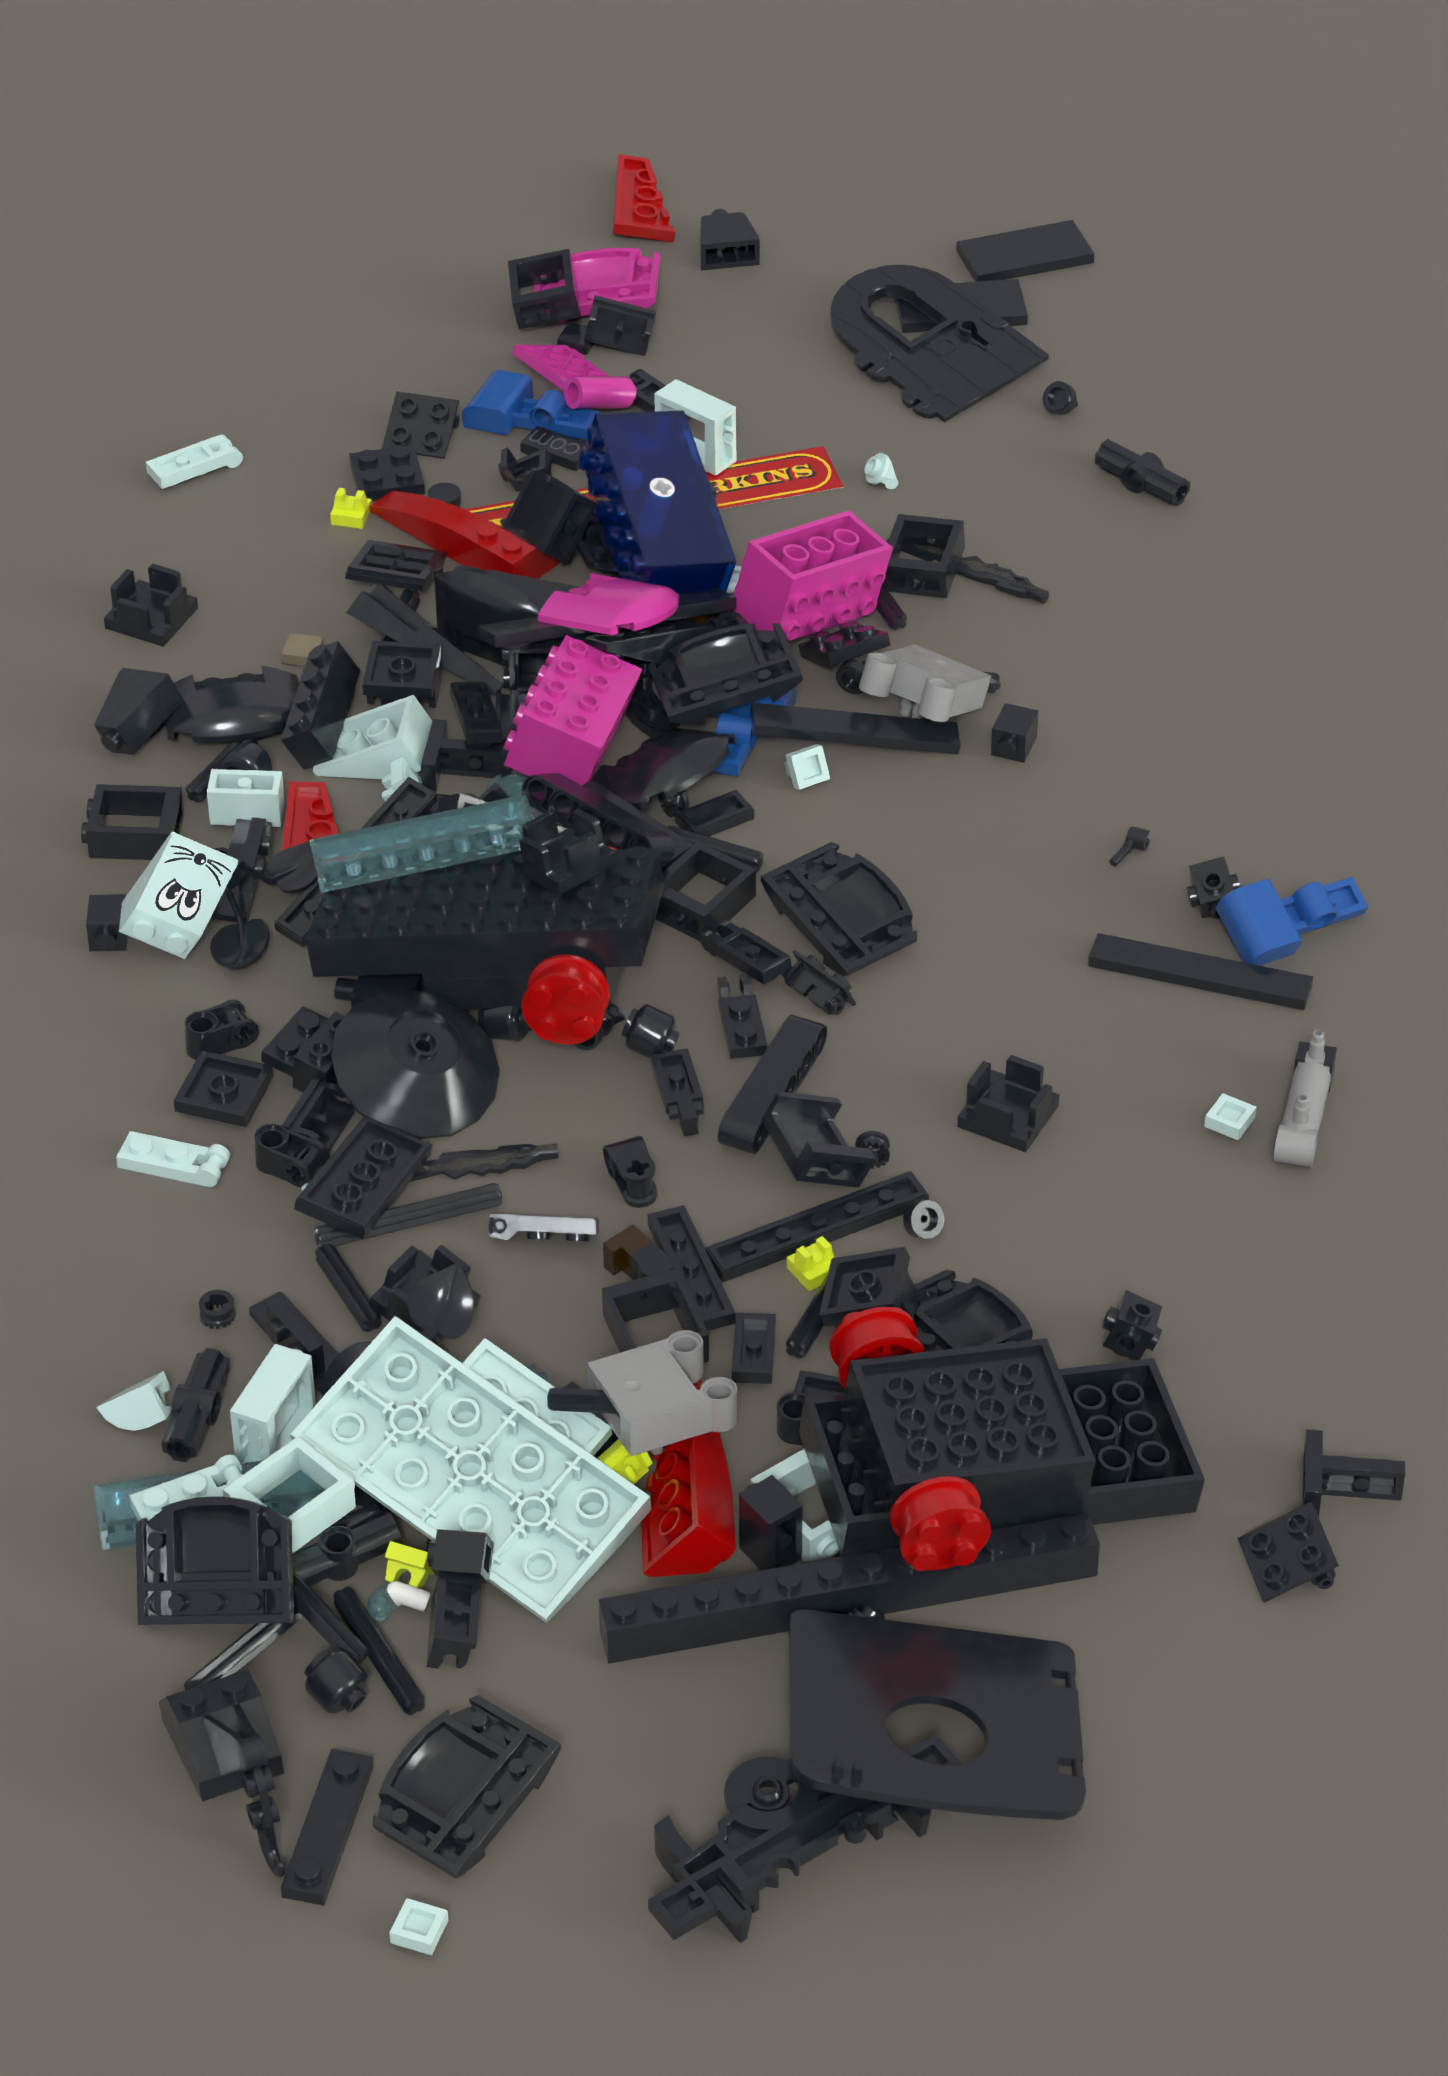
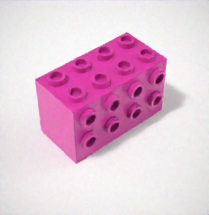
M850 510L748 542L738 582L734 590V596L736 597V609L734 611L739 613L748 624L755 623L756 630L774 631L773 623L781 624L788 641L874 613L877 606L878 596L886 577L885 573L893 547Z
M566 635L560 647L553 645L545 663L546 665H542L534 683L536 685L532 684L524 700L526 706L521 704L515 715L513 724H515L514 729L517 731H510L503 747L504 750L509 751L504 765L528 776L559 773L580 785H584L593 778L614 738L643 669Z

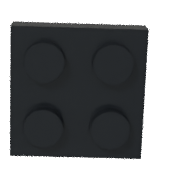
M414 445L349 453L356 490L365 491L366 498H370L371 501H378L391 491L418 495L425 494L424 481Z
M857 621L844 623L839 626V631L830 634L829 632L812 634L809 636V641L798 644L802 658L828 666L891 646L888 632L874 629V626L860 625Z
M202 1050L174 1099L175 1112L246 1127L273 1077L272 1066Z

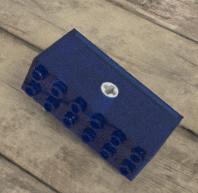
M684 410L595 414L592 426L587 430V443L584 451L580 452L579 462L581 470L586 472L588 478V492L590 496H594L595 502L598 503L596 516L598 521L603 523L605 530L604 539L606 545L611 548L615 572H619L621 579L669 587L678 594L717 588L726 592L737 561Z

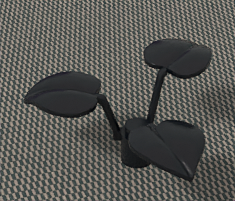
M323 840L302 843L279 852L266 865L265 870L268 876L247 865L243 858H238V864L224 890L237 919V924H230L221 928L214 935L210 943L212 957L219 965L231 970L245 968L262 956L269 943L270 936L266 924L261 919H252L244 923V918L232 892V889L241 882L242 870L268 885L277 883L279 889L285 893L305 890L315 883L322 871L325 854V843ZM219 847L214 849L233 857L227 848Z
M453 1264L424 1277L413 1287L408 1298V1310L412 1321L420 1328L431 1329L429 1334L431 1342L448 1354H450L449 1350L441 1344L442 1342L438 1339L437 1334L439 1333L448 1339L459 1338L470 1327L474 1315L472 1288L464 1270L459 1264ZM366 1341L353 1344L333 1359L324 1377L325 1386L329 1390L371 1342Z

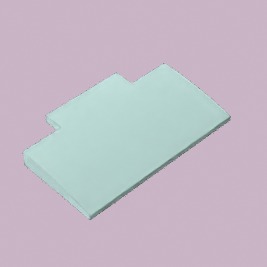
M396 1316L290 1434L291 1439L299 1436L310 1446L314 1445L320 1448L331 1463L338 1468H344L351 1474L356 1486L433 1542L436 1540L437 1529L487 1533L494 1542L489 1582L545 1623L585 1585L651 1511V1501L648 1494L594 1457L612 1435V1428L589 1412L551 1411L548 1409V1391L555 1387L486 1338L461 1363Z

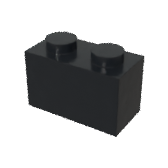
M773 1475L759 1483L749 1485L743 1492L739 1493V1548L760 1570L789 1566L802 1560L803 1505Z

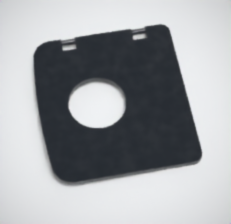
M798 1610L791 1614L788 1626L789 1765L791 1772L800 1782L816 1790L856 1798L980 1815L1063 1820L1075 1816L1082 1809L1086 1786L1082 1765L1083 1750L1078 1689H1076L1075 1680L1076 1665L1074 1651L1068 1645L1057 1641L814 1610ZM1052 1678L1065 1679V1687L1052 1686ZM935 1704L945 1706L964 1714L975 1722L985 1737L986 1748L980 1756L963 1764L937 1765L927 1763L906 1754L898 1748L889 1737L885 1722L893 1712L908 1705ZM1058 1765L1072 1767V1776L1059 1774Z

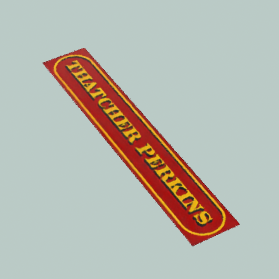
M824 446L736 461L716 476L700 469L716 490V497L710 498V501L688 503L687 506L692 514L843 488L844 486ZM678 472V473H670V474H665V475H666V476H672V475H680L681 473ZM656 475V476H650V477H644V478H642V479L656 478L657 475ZM620 482L576 489V491L598 503L596 509L613 507ZM690 485L675 487V489L690 488ZM515 500L465 510L503 527Z

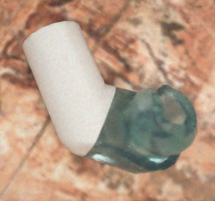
M394 1581L370 1595L368 1599V1612L374 1620L378 1621L387 1619L390 1611L400 1605L424 1612L430 1592Z

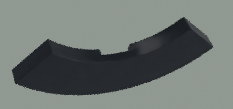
M624 656L623 661L643 669L625 713L627 718L650 738H653L650 730L663 727L677 728L681 723L669 722L662 702L652 690L653 679L648 667L650 662Z

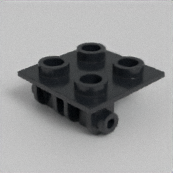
M396 391L382 449L414 445L416 455L445 459L452 428H458L460 418L456 415L459 400Z
M1312 1502L1238 1538L1264 1603L1310 1580L1314 1585H1318L1320 1589H1327L1334 1584L1336 1575L1334 1568L1338 1567L1339 1564Z

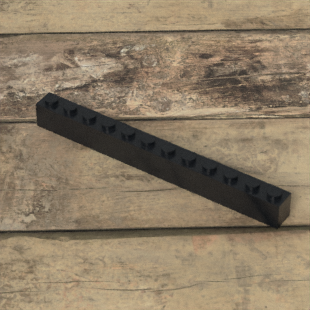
M1082 1513L992 1529L986 1545L978 1552L976 1560L964 1566L957 1565L941 1570L919 1571L904 1560L900 1547L896 1546L599 1599L600 1634L607 1661L610 1664L788 1632L791 1614L798 1610H814L848 1615L852 1606L861 1609L865 1603L883 1615L1095 1577L1098 1574L1100 1543L1089 1513Z

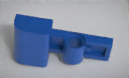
M496 370L490 374L463 409L462 421L464 428L508 435L513 427L533 430L536 426H540L575 439L588 440L600 423V413L590 409L569 408L565 402L564 395L556 390H546L538 400H535L532 380L528 375Z
M796 687L772 702L770 696L754 701V703L794 706L796 703ZM752 702L714 713V718H719L716 732L735 734L737 743L727 744L730 754L712 770L713 772H718L722 775L738 776L760 736L752 734L750 717Z
M1350 877L1324 886L1321 882H1312L1299 888L1292 896L1280 899L1271 880L1265 879L1227 893L1220 899L1215 908L1243 962L1263 965L1294 955L1302 943L1300 934L1362 915L1368 909V905L1354 878Z

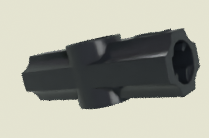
M1107 439L1101 443L1098 452L1095 454V464L1121 477L1124 486L1133 493H1140L1146 490L1175 506H1179L1184 502L1186 495L1190 491V482L1165 469L1162 461L1154 453L1145 452L1140 456Z
M206 1348L202 1353H197L185 1384H179L175 1390L171 1409L172 1417L161 1442L162 1451L170 1455L175 1461L187 1462L188 1459L196 1457L208 1425L214 1426L218 1419L221 1407V1392L231 1369L230 1358L225 1357L219 1350Z
M390 1513L382 1514L352 1528L332 1526L321 1533L319 1542L293 1553V1569L309 1586L327 1578L334 1581L347 1580L355 1575L359 1564L386 1553L390 1541L403 1545L402 1535L398 1529L397 1522Z

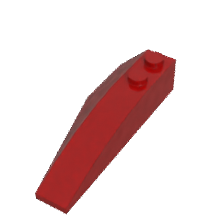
M391 491L369 506L370 512L433 549L447 552V557L463 566L538 579L560 564V560L536 549V545L520 535L463 508L438 499L413 493Z
M701 1379L693 1383L697 1390L701 1389ZM714 1431L663 1446V1452L659 1455L651 1453V1457L657 1461L655 1474L648 1475L646 1489L651 1492V1511L641 1521L643 1574L648 1577L709 1573L720 1562L727 1561L734 1550H736L733 1497L728 1464L720 1433Z

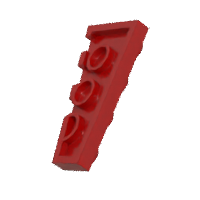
M622 154L618 156L613 234H620L624 237H640L674 242L675 230L669 224L670 216L668 210L663 207V196L661 191L657 190V180L649 158Z
M289 781L282 851L302 843L323 840L325 843L323 870L342 849L325 782Z

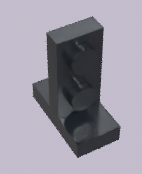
M433 719L421 762L422 785L433 792H437L441 774L511 780L513 769L504 765L509 751L503 749L505 743H493L491 747L479 748L472 744H467L466 740L448 739L447 720Z
M1306 1430L1303 1454L1302 1506L1312 1502L1319 1517L1322 1495L1402 1500L1405 1461L1323 1455V1431Z

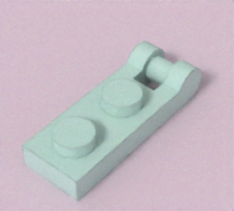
M218 435L146 461V470L159 487L164 489L223 466L235 468L241 464L243 455L236 447L232 446L231 441L225 435Z
M130 1131L116 1156L117 1168L213 1187L221 1176L220 1169L227 1165L231 1154L226 1147L220 1144L204 1147Z
M225 1455L213 1466L129 1495L131 1508L138 1521L142 1518H147L149 1521L162 1511L161 1508L166 1505L197 1497L223 1496V1489L243 1475L241 1474L242 1466L237 1456ZM227 1482L226 1485L217 1487V1485Z

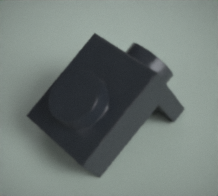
M507 447L501 450V463H499L498 467L504 481H509L517 492L521 490L532 468H536L551 476L552 457L544 448L516 460Z

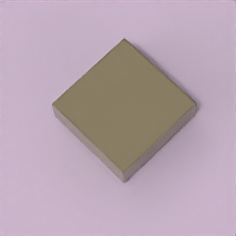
M290 633L281 653L282 663L305 666L309 652L319 645H324L323 637Z

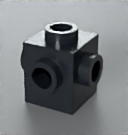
M1224 856L1189 866L1192 886L1187 887V892L1192 908L1199 906L1202 919L1210 916L1212 918H1220L1215 908L1218 902L1227 893L1240 888L1237 874L1230 875Z
M1126 1290L1117 1307L1110 1306L1101 1326V1328L1107 1330L1102 1346L1120 1356L1128 1357L1132 1360H1140L1146 1348L1153 1351L1160 1338L1162 1329L1157 1327L1162 1306Z

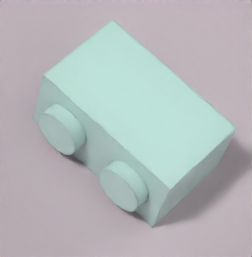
M211 769L207 789L210 825L233 826L236 824L237 819L251 820L254 817L266 819L267 822L272 823V827H281L285 807L282 771Z

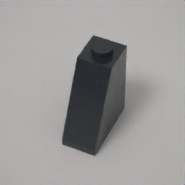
M122 668L111 687L94 726L101 736L102 744L109 751L133 755L184 699L169 674Z

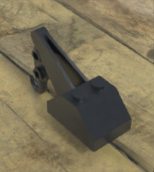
M247 1669L186 1689L160 1700L159 1706L162 1721L202 1802L244 1788L247 1797L252 1798L253 1803L247 1804L246 1810L252 1828L254 1830L257 1829L258 1840L264 1858L272 1873L277 1877H283L286 1868L284 1862L280 1859L274 1823L280 1822V1816L276 1803L272 1796L269 1797L268 1792L275 1789L273 1777L284 1774L281 1752L262 1695L249 1670Z

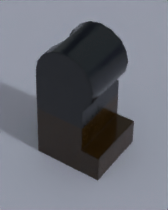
M634 1225L603 1243L604 1268L613 1276L623 1271L632 1280L672 1270V1260Z

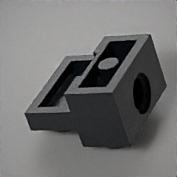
M302 1006L262 1050L261 1062L293 1077V1088L301 1092L305 1091L314 1076L322 1077L324 1081L337 1084L330 1056L335 1029L345 1016L334 1012L329 1018H326Z

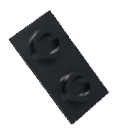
M793 951L797 963L782 974L788 986L804 997L815 987L816 989L808 998L827 1014H840L844 1009L845 1001L853 1006L856 1005L849 992L852 987L845 978L838 973L831 976L825 971V966L813 955H809L806 958L798 951Z

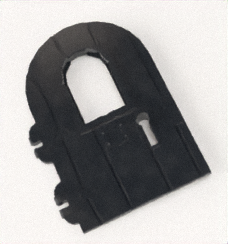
M885 265L875 269H868L845 282L834 295L832 301V326L837 336L856 353V366L862 371L867 370L866 374L874 380L884 382L891 380L903 389V403L909 408L915 406L913 411L924 418L938 417L943 422H946L959 414V412L966 410L984 399V397L989 396L1049 359V354L1009 325L1008 322L991 309L984 306L950 279L926 268L911 265ZM883 297L898 298L911 304L937 325L930 331L924 332L910 341L883 319L875 316L871 310V304Z

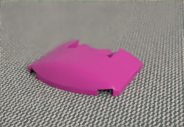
M604 248L571 254L576 275L581 317L590 315L595 295L643 308H649L655 303L661 262L660 253L654 252L653 259L641 256L640 249ZM565 279L534 285V292L566 286ZM550 309L544 310L545 313H549L551 311ZM566 320L558 321V322H554V323L565 324V323H566Z
M590 573V580H587L586 584L578 588H572L568 593L555 590L540 610L538 622L616 635L618 634V627L636 631L664 621L677 610L679 594L665 586Z

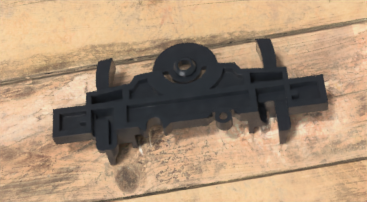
M935 1734L905 1751L906 1754L931 1764H961ZM759 1757L748 1760L735 1768L725 1783L724 1800L730 1814L718 1821V1834L693 1851L683 1840L669 1815L654 1825L656 1856L666 1872L677 1883L648 1899V1910L673 1940L717 1916L741 1943L748 1939L752 1913L759 1910V1890L765 1887H779V1875L775 1870L788 1868L795 1876H799L802 1865L837 1846L839 1836L844 1834L848 1842L858 1844L865 1840L867 1829L875 1840L878 1841L883 1838L884 1828L899 1820L892 1813L893 1811L897 1812L918 1837H922L927 1834L931 1809L816 1790L803 1784L793 1775L787 1760L776 1757ZM795 1782L798 1787L797 1796L792 1803L786 1806L790 1799L788 1785ZM772 1787L776 1790L773 1793L766 1794L760 1789Z

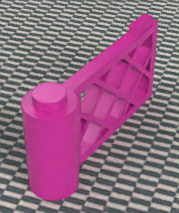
M567 345L513 346L512 354L564 391L565 402L571 409H626L633 404L636 398V387L629 377L609 376L585 359V356L580 352L571 349Z

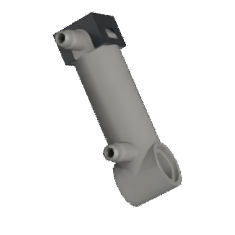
M1321 1030L1313 1031L1310 1043L1299 1042L1289 1095L1282 1123L1278 1128L1274 1149V1162L1308 1168L1313 1166L1326 1099L1333 1081L1337 1047L1325 1046L1324 1032Z

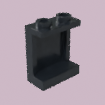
M532 468L503 527L537 546L536 549L568 564L598 503L557 478Z
M780 1091L775 1095L764 1114L762 1122L796 1181L859 1188L874 1164L876 1158L871 1149L848 1146L836 1127L834 1118L842 1106L838 1098Z

